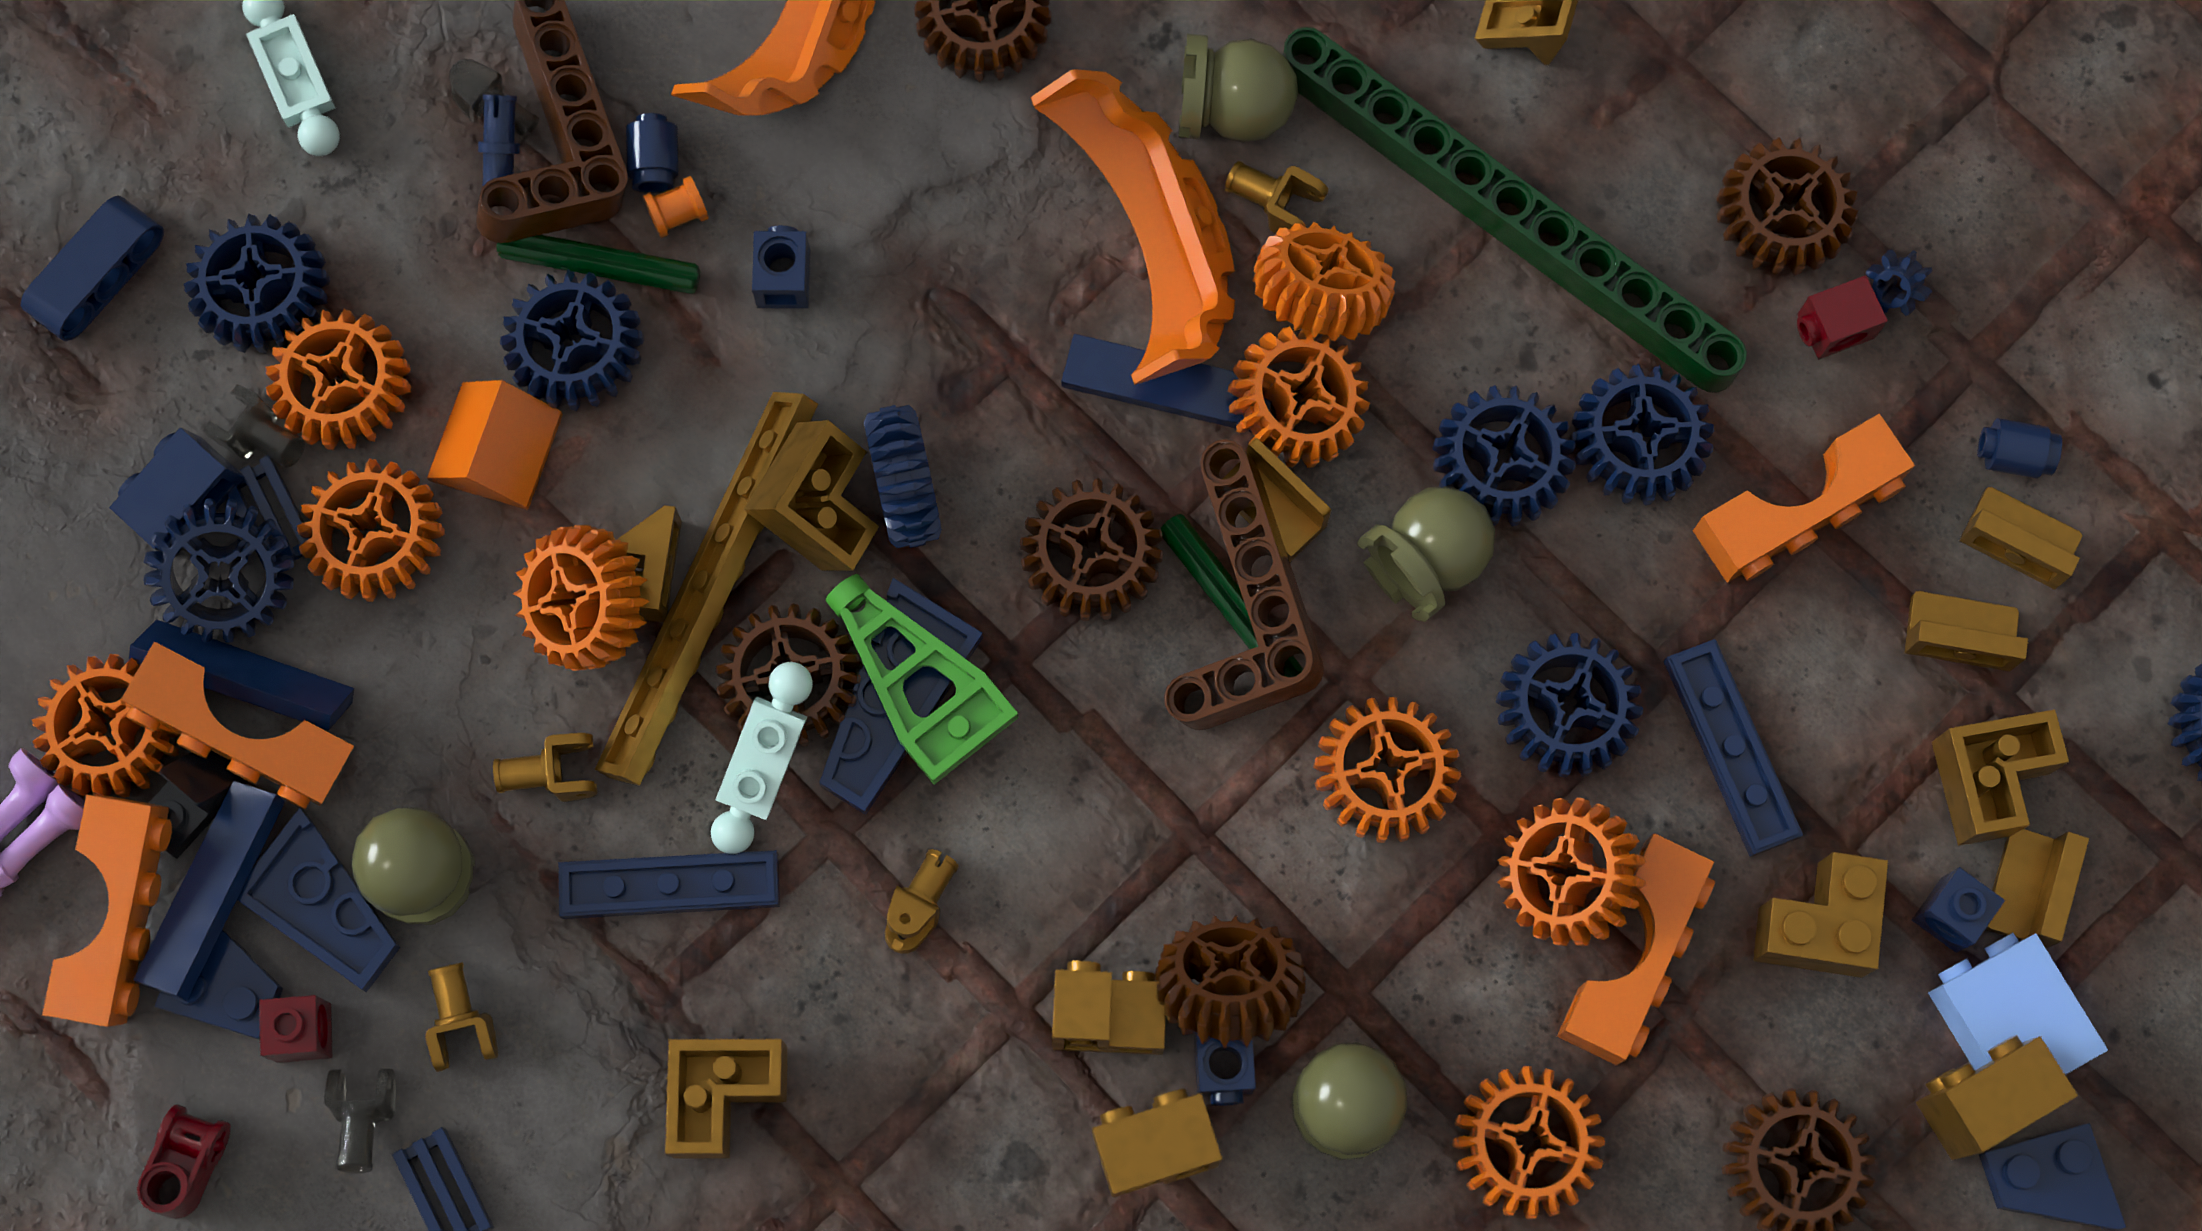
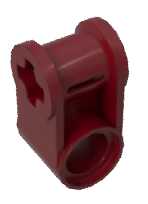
M179 1104L173 1105L159 1127L154 1148L138 1181L137 1194L142 1205L151 1212L173 1219L186 1217L195 1211L201 1202L214 1167L226 1149L231 1132L230 1123L223 1120L212 1123L187 1114V1109ZM189 1133L201 1137V1140L196 1141L185 1137V1135ZM177 1176L181 1184L180 1194L170 1204L163 1205L159 1197L160 1187L167 1179Z

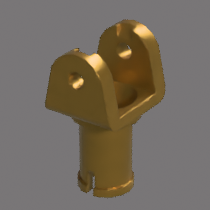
M1237 161L1234 164L1225 184L1226 192L1234 193L1264 207V212L1268 215L1269 229L1274 233H1277L1279 228L1291 229L1294 223H1300L1306 227V224L1301 219L1284 210L1293 194L1314 202H1322L1329 191L1324 182L1296 166L1288 167L1284 175L1276 179L1245 165L1242 161Z
M589 733L549 735L544 741L545 749H542L541 755L508 759L497 758L493 761L494 783L499 793L545 786L547 791H551L562 802L585 799L597 795V784H595V781L563 782L561 755L593 748V735Z
M929 849L908 888L896 886L887 913V926L885 929V941L895 952L905 954L915 951L938 924L940 908L937 902L953 874L959 868L957 862L948 855H946L939 867L941 851ZM898 935H901L902 938H906V939L902 940V939H900V938L898 937Z
M463 962L428 970L440 1019L434 1020L435 1026L426 1031L425 1038L436 1072L449 1068V1056L444 1032L475 1025L484 1059L498 1058V1046L492 1017L487 1013L479 1014L478 1010H472L463 971Z

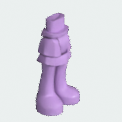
M20 748L12 756L8 765L16 783L10 794L0 804V842L39 805L45 801L46 804L44 810L34 822L7 848L0 852V897L4 887L16 882L19 879L18 873L42 849L67 830L80 829L85 801L78 794L56 782L53 770L48 771L43 768L40 760L23 748Z

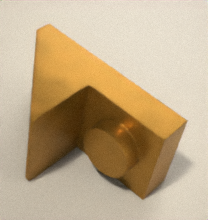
M1486 0L1475 40L1484 49L1528 47L1544 65H1549L1568 38L1578 0Z
M664 505L618 538L620 541L628 543L627 556L640 559L637 567L644 569L643 571H635L636 576L648 579L640 586V596L650 601L643 607H640L639 610L644 620L664 622L667 617L682 524L675 506Z

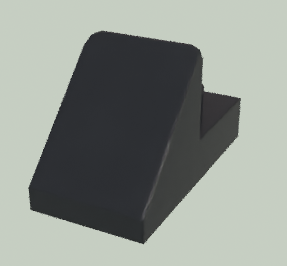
M212 750L207 758L190 752L166 765L158 772L168 782L149 803L169 807L167 819H170L172 822V834L165 851L176 859L181 856L215 818L232 782L236 781L242 784L248 782L226 769L231 760Z

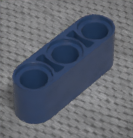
M119 195L108 199L28 286L21 298L22 310L61 340L69 341L76 338L156 251L163 239V227L124 197Z

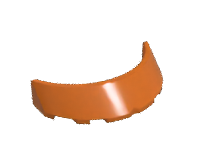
M787 0L769 36L742 64L726 74L706 82L675 84L671 95L738 116L765 115L784 110L793 105L803 104L818 95V89L835 73H841L848 65L865 35V23L868 16L873 12L875 0Z
M1073 69L1034 94L1031 100L1036 110L1062 128L1097 165L1122 203L1139 240L1150 280L1152 325L1146 352L1136 370L1131 374L1134 385L1203 363L1219 350L1217 343L1220 340L1225 323L1233 319L1235 300L1228 296L1227 276L1235 272L1231 247L1225 226L1218 216L1217 204L1194 160L1182 159L1171 144L1169 135L1173 131L1157 112H1148L1140 109L1120 91L1122 82L1107 72Z

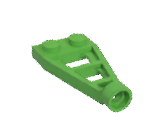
M854 574L843 580L826 597V603L839 618H842L900 744L933 785L1019 718L1018 712L982 670L873 592L859 574ZM865 604V607L861 611L855 612L862 605ZM887 627L897 629L916 649L914 654L893 670H888L884 667L871 644L872 639ZM921 667H932L955 684L956 694L928 717L923 718L917 716L912 711L903 692V684L909 676Z

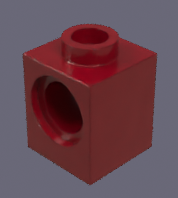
M1866 275L1809 296L1797 313V328L1800 337L1807 346L1813 347L1818 360L1875 339L1888 322Z
M316 995L259 1000L260 1056L276 1063L332 1058V1011L330 1002Z

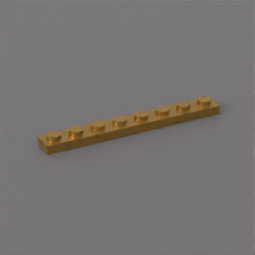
M772 393L594 769L610 779L640 786L645 774L653 766L656 757L655 752L667 726L672 723L677 715L678 703L689 679L699 668L704 647L712 630L721 621L723 607L734 583L741 577L745 569V560L756 536L764 528V525L744 511V508L796 423L811 422L818 403L805 394Z

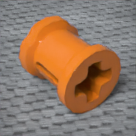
M691 176L683 179V185L653 196L650 192L642 195L660 238L668 236V230L694 219H699L701 222L709 219L702 198Z

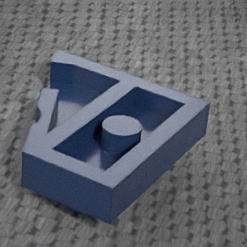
M222 929L188 1000L184 1001L160 992L154 1007L260 1040L259 1000L280 998L283 988Z
M2090 1123L1979 1154L1997 1209L2023 1214L2031 1213L2063 1222L2082 1223L2101 1227V1229L2109 1231L2126 1228Z

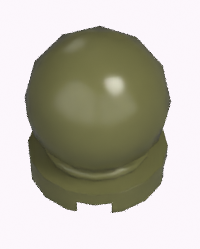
M1187 34L1181 89L1183 102L1182 112L1179 117V138L1199 139L1201 127L1206 128L1209 124L1222 137L1245 143L1267 139L1286 124L1293 113L1297 101V76L1288 60L1274 46L1254 39L1230 41L1214 52L1213 48H1208V35Z
M1448 486L1430 487L1411 496L1394 516L1391 529L1385 525L1376 524L1360 537L1357 545L1363 550L1368 548L1371 556L1363 563L1377 585L1392 602L1396 604L1404 598L1416 608L1412 612V618L1426 622L1445 605L1443 591H1457L1469 585L1487 567L1493 557L1495 528L1486 507L1467 492Z
M418 807L397 808L374 817L357 837L352 855L354 880L361 895L390 919L409 925H434L452 916L469 897L470 891L468 889L473 879L475 858L466 839L438 814Z
M1361 1043L1335 1044L1317 1053L1298 1076L1291 1097L1293 1121L1303 1140L1311 1144L1320 1153L1332 1156V1158L1337 1160L1362 1159L1383 1148L1402 1127L1408 1107L1406 1083L1396 1064L1379 1049Z

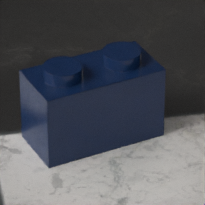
M181 427L176 433L167 435L158 443L152 460L140 473L130 476L121 485L118 491L119 497L109 507L153 549L158 551L160 550L151 543L153 533L162 532L172 536L164 525L166 517L172 515L183 524H186L182 512L183 506L192 504L199 516L205 515V500L209 498L214 499L217 510L229 497L228 493L244 480L242 473L201 436Z

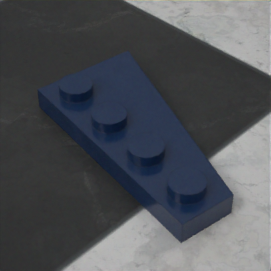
M892 578L886 601L965 659L969 660L982 641L983 633L900 581ZM887 627L874 637L871 642L877 656L888 670L895 669L916 651L914 645L897 629ZM863 665L858 673L861 676V682L854 684L853 695L857 699L856 705L854 707L848 706L845 719L840 723L819 784L823 789L867 815L907 752L900 744ZM921 667L904 681L903 692L914 714L925 718L937 709L953 685V682L932 667Z

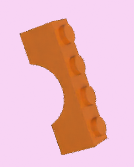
M1880 413L1836 438L1823 454L1826 467L1825 486L1821 496L1814 501L1799 506H1778L1761 500L1747 490L1700 519L1693 532L1727 583L1742 574L1747 581L1759 576L1774 565L1771 559L1774 555L1786 548L1791 555L1800 552L1818 539L1815 531L1829 523L1835 529H1838L1862 513L1859 507L1861 504L1875 497L1879 504L1883 503L1906 487L1902 480L1915 467V464Z
M154 641L121 698V704L130 708L126 718L153 732H156L161 724L181 734L176 743L203 758H207L211 750L231 760L226 768L227 770L247 781L256 784L260 776L280 785L276 795L306 810L310 801L318 806L323 803L354 745L306 720L291 731L269 739L246 738L229 731L216 720L207 705L203 687L205 668Z
M86 795L75 850L90 859L100 870L108 889V913L100 933L87 947L73 955L53 960L42 1015L110 1027L127 1024L128 1016L133 1015L139 1001L140 987L138 983H135L134 978L137 973L138 963L144 960L150 945L151 934L150 930L146 928L149 908L155 905L161 890V876L156 874L160 852H164L167 849L172 834V822L170 819H167L169 807L106 795Z
M1655 833L1644 842L1639 855L1644 857L1646 863L1639 868L1633 869V876L1643 878L1646 885L1643 888L1631 887L1629 896L1636 898L1640 906L1637 909L1644 924L1645 943L1641 958L1635 968L1624 977L1610 981L1587 980L1578 988L1557 1034L1558 1038L1616 1066L1624 1062L1628 1055L1636 1058L1643 1048L1650 1028L1642 1023L1650 1005L1659 1008L1672 981V978L1664 975L1672 956L1680 959L1684 954L1694 929L1686 926L1694 907L1700 910L1704 908L1715 885V880L1708 877L1714 861Z

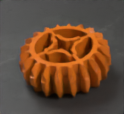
M1313 222L1309 228L1300 223H1294L1291 229L1279 228L1275 236H1268L1266 244L1262 246L1257 258L1253 279L1256 284L1255 295L1263 299L1264 309L1276 311V321H1288L1294 325V331L1299 329L1311 331L1313 338L1318 334H1324L1332 341H1336L1340 335L1347 339L1355 340L1359 333L1370 335L1374 326H1380L1382 319L1388 313L1395 291L1393 288L1396 281L1392 278L1393 268L1389 264L1384 263L1385 255L1378 251H1371V242H1360L1354 238V232L1344 234L1337 231L1334 225L1330 229L1321 228L1316 222Z
M343 309L338 320L335 321L329 311L322 310L321 323L315 326L310 319L302 317L301 324L305 331L298 336L292 331L285 330L284 337L290 344L288 348L272 347V354L280 364L266 367L267 376L270 380L274 381V383L266 387V393L272 401H277L272 406V410L278 419H286L284 426L292 435L302 432V439L312 446L321 439L325 448L332 451L337 446L339 439L342 438L347 448L355 450L357 435L363 433L368 441L375 442L376 433L372 428L380 423L383 428L392 429L393 422L387 415L388 412H404L405 405L397 396L411 393V385L407 379L402 378L410 373L411 368L406 359L400 358L404 354V348L398 340H391L392 333L385 325L381 324L375 327L372 317L365 313L356 321L352 312ZM335 348L333 352L329 353L328 355L319 356L325 351ZM366 351L376 356L378 372L374 385L369 384L365 377L361 375L365 366L362 359ZM304 374L309 376L313 383L316 384L312 393V397L315 400L310 409L303 406L300 387ZM342 374H346L350 381L345 379L339 384L335 380L336 386H332L326 378L333 380L334 377L339 376L342 380ZM354 403H360L356 407L348 411L342 412V410L346 406Z
M1290 326L1284 327L1278 333V338L1271 332L1264 334L1259 340L1260 346L1251 344L1244 351L1246 360H1239L1233 368V373L1239 379L1233 380L1229 384L1228 392L1239 399L1230 404L1229 413L1244 416V419L1236 425V432L1245 433L1251 430L1255 436L1250 442L1258 438L1277 457L1280 453H1284V461L1287 467H1294L1300 458H1302L1307 468L1317 465L1320 457L1326 462L1332 461L1338 456V448L1347 450L1354 443L1352 434H1358L1365 425V422L1358 415H1363L1369 409L1370 402L1359 397V395L1368 389L1369 382L1355 380L1353 376L1361 369V362L1347 364L1343 358L1348 353V345H1342L1335 351L1329 347L1331 339L1324 334L1318 341H1314L1311 331L1302 329L1296 337ZM1286 361L1304 364L1303 369L1296 374L1288 373L1284 370L1277 373L1267 368L1275 363ZM1321 377L1329 385L1332 395L1323 387ZM1304 382L1300 393L1304 396L1301 401L1306 402L1293 413L1297 405V401L1293 397L1297 393L1292 392ZM1264 398L1272 402L1276 410V419L1269 412ZM1302 420L1314 424L1321 421L1330 426L1329 429L1323 432L1313 434L1293 431L1295 425Z
M369 458L364 472H360L354 462H348L346 465L347 476L342 479L335 472L328 471L327 478L332 485L326 491L322 487L312 486L311 492L318 499L317 504L301 505V512L311 521L297 525L299 535L309 538L299 546L300 553L305 558L312 559L308 564V569L314 576L323 575L322 584L330 591L340 586L341 594L347 599H353L360 590L362 597L367 602H374L378 588H381L387 598L395 599L397 592L395 584L402 582L406 588L414 589L416 584L410 575L415 570L425 575L430 574L431 571L424 557L441 556L440 547L432 539L445 535V529L442 524L435 521L442 515V509L438 503L430 502L434 496L433 491L427 484L419 485L420 478L414 471L409 470L401 475V468L392 461L382 471L377 460ZM366 497L360 506L346 509L353 502ZM395 498L408 504L411 515L409 533L402 531L397 524L392 523L395 513L392 504ZM377 523L383 530L378 532L369 531L366 537L359 531H364V529L373 530ZM334 528L340 529L345 536L350 537L347 547L350 557L347 564L339 561L334 554L332 546ZM397 552L387 561L375 565L378 558L384 553Z
M590 525L559 527L557 530H552L550 535L536 539V549L524 553L528 567L515 572L523 582L521 589L513 593V595L522 600V609L514 616L526 620L527 626L522 636L535 639L534 652L547 655L549 664L565 666V669L573 671L599 669L610 664L611 661H617L621 657L626 656V647L639 642L634 629L640 628V626L647 623L639 614L640 607L650 602L640 596V586L648 579L636 576L635 569L640 559L627 556L628 543L622 542L619 539L614 540L612 531L597 529Z
M110 654L105 665H103L102 661L96 656H88L85 672L74 664L67 665L69 681L64 684L58 679L50 680V686L57 691L53 699L48 697L37 698L38 704L48 711L46 716L31 719L35 728L45 732L32 741L36 749L41 752H47L41 758L40 763L48 771L56 770L54 774L56 782L64 786L72 784V791L80 796H86L91 790L93 795L110 796L113 789L121 798L129 797L132 781L142 789L150 788V780L147 773L151 770L158 773L165 767L160 762L164 754L170 757L179 755V749L169 743V739L179 737L181 734L161 724L156 732L145 728L143 737L136 747L134 743L135 735L142 726L126 718L130 708L121 704V699L108 703L99 695L100 692L109 689H127L140 667L135 659L131 658L125 664L124 659L118 654ZM80 708H82V718L79 724L72 729L75 716ZM101 711L112 718L110 722L112 731L110 733L115 741L104 735L108 731L105 725L107 721ZM108 750L119 761L106 766H87L81 764L78 759L88 753L94 756L97 753Z
M1389 697L1385 711L1380 712L1375 698H1369L1365 703V717L1358 708L1351 705L1345 712L1349 725L1342 720L1334 718L1329 725V729L1336 738L1322 736L1319 741L1318 747L1331 756L1323 755L1316 757L1314 768L1330 774L1316 780V790H1334V793L1324 800L1323 806L1326 810H1333L1342 805L1344 810L1337 819V824L1341 827L1347 825L1352 817L1359 820L1360 823L1355 832L1357 837L1363 838L1368 831L1369 825L1377 827L1376 839L1379 843H1385L1387 840L1389 827H1394L1396 837L1400 842L1407 841L1410 831L1409 822L1417 832L1424 834L1429 829V823L1425 814L1434 820L1440 821L1446 814V811L1438 801L1452 803L1457 795L1451 787L1445 784L1458 782L1461 772L1456 768L1444 765L1458 759V749H1441L1440 747L1449 740L1451 733L1448 729L1440 730L1435 734L1431 732L1430 729L1437 720V716L1434 713L1426 715L1422 722L1414 718L1419 706L1416 702H1410L1404 714L1397 712V698ZM1386 731L1397 732L1408 737L1419 746L1423 753L1420 754L1419 750L1405 751L1399 749L1394 744L1390 732ZM1369 733L1371 738L1369 746L1371 757L1366 761L1357 763L1355 768L1344 770L1343 761L1346 749L1357 738ZM1381 753L1389 767L1399 768L1393 778V786L1385 772L1376 773L1375 771L1381 761ZM1429 769L1430 782L1427 793L1416 803L1405 807L1403 801L1405 794L1404 780L1417 776L1419 771ZM1350 786H1355L1356 789L1370 788L1375 790L1380 795L1384 807L1388 806V810L1376 808L1365 803L1353 792Z
M1557 798L1553 800L1552 811L1543 805L1534 807L1536 823L1526 818L1516 820L1519 829L1523 833L1520 838L1514 836L1504 838L1506 844L1514 848L1512 857L1502 856L1498 859L1501 866L1510 868V875L1502 877L1497 882L1501 888L1514 891L1507 897L1504 904L1508 909H1521L1516 918V922L1520 926L1528 928L1533 925L1532 934L1534 937L1546 940L1551 936L1555 945L1567 946L1572 939L1575 945L1587 946L1590 943L1591 934L1596 939L1605 940L1609 938L1608 922L1618 927H1623L1627 924L1625 916L1620 911L1622 906L1632 909L1640 906L1636 898L1629 896L1631 887L1643 888L1646 885L1643 878L1633 876V869L1639 868L1646 863L1644 857L1638 854H1629L1640 840L1634 834H1623L1627 825L1624 818L1619 816L1610 818L1609 807L1597 803L1591 808L1590 801L1583 798H1576L1572 805H1570L1568 800ZM1590 833L1595 836L1602 846L1606 857L1607 869L1600 868L1594 861V844L1589 843ZM1559 836L1557 847L1552 854L1541 857L1548 844ZM1577 866V869L1590 872V875L1576 874V877L1566 878V875L1553 872V869L1567 870V867ZM1537 875L1543 876L1549 884V900L1554 902L1553 910L1542 898L1538 887ZM1596 887H1603L1597 899L1589 907L1578 913V907H1584L1587 894Z
M1523 1066L1520 1069L1519 1084H1516L1513 1075L1508 1069L1500 1071L1498 1073V1081L1501 1090L1499 1091L1490 1080H1483L1479 1083V1088L1486 1101L1484 1102L1474 1095H1468L1464 1100L1466 1107L1476 1114L1475 1117L1458 1115L1455 1119V1125L1469 1130L1470 1136L1456 1137L1452 1140V1145L1457 1149L1470 1148L1471 1156L1465 1157L1456 1163L1457 1169L1461 1171L1475 1166L1479 1175L1470 1179L1466 1184L1470 1191H1473L1484 1183L1488 1184L1491 1188L1483 1198V1203L1488 1207L1492 1206L1500 1195L1505 1196L1503 1214L1506 1216H1513L1515 1214L1519 1201L1523 1202L1526 1219L1537 1218L1539 1201L1542 1202L1549 1216L1559 1214V1202L1556 1195H1559L1569 1206L1577 1204L1579 1198L1571 1185L1575 1184L1584 1190L1591 1189L1594 1181L1582 1169L1584 1167L1590 1170H1599L1603 1165V1161L1600 1158L1588 1154V1149H1596L1605 1145L1604 1137L1599 1135L1588 1136L1587 1128H1592L1601 1123L1600 1116L1592 1114L1583 1119L1579 1110L1589 1104L1590 1098L1587 1094H1584L1572 1102L1567 1097L1574 1086V1082L1571 1079L1564 1080L1557 1090L1551 1088L1554 1080V1071L1550 1069L1542 1072L1538 1084L1534 1083V1075L1530 1066ZM1519 1097L1532 1098L1530 1107L1525 1111L1520 1124H1508L1505 1122L1498 1124L1489 1121L1493 1111L1502 1102ZM1548 1105L1554 1108L1565 1121L1571 1137V1147L1567 1146L1566 1142L1554 1137L1549 1131L1547 1125ZM1531 1125H1533L1532 1131L1538 1135L1534 1140L1540 1139L1541 1147L1546 1149H1537L1529 1153L1526 1160H1524L1525 1154L1519 1150L1523 1145L1517 1146L1516 1138L1512 1137V1135L1520 1136L1526 1133ZM1485 1138L1491 1139V1143L1503 1147L1508 1153L1510 1159L1509 1181L1503 1178L1493 1167L1486 1151ZM1539 1160L1560 1161L1568 1164L1560 1178L1552 1185L1538 1189L1525 1188L1528 1176L1532 1174Z

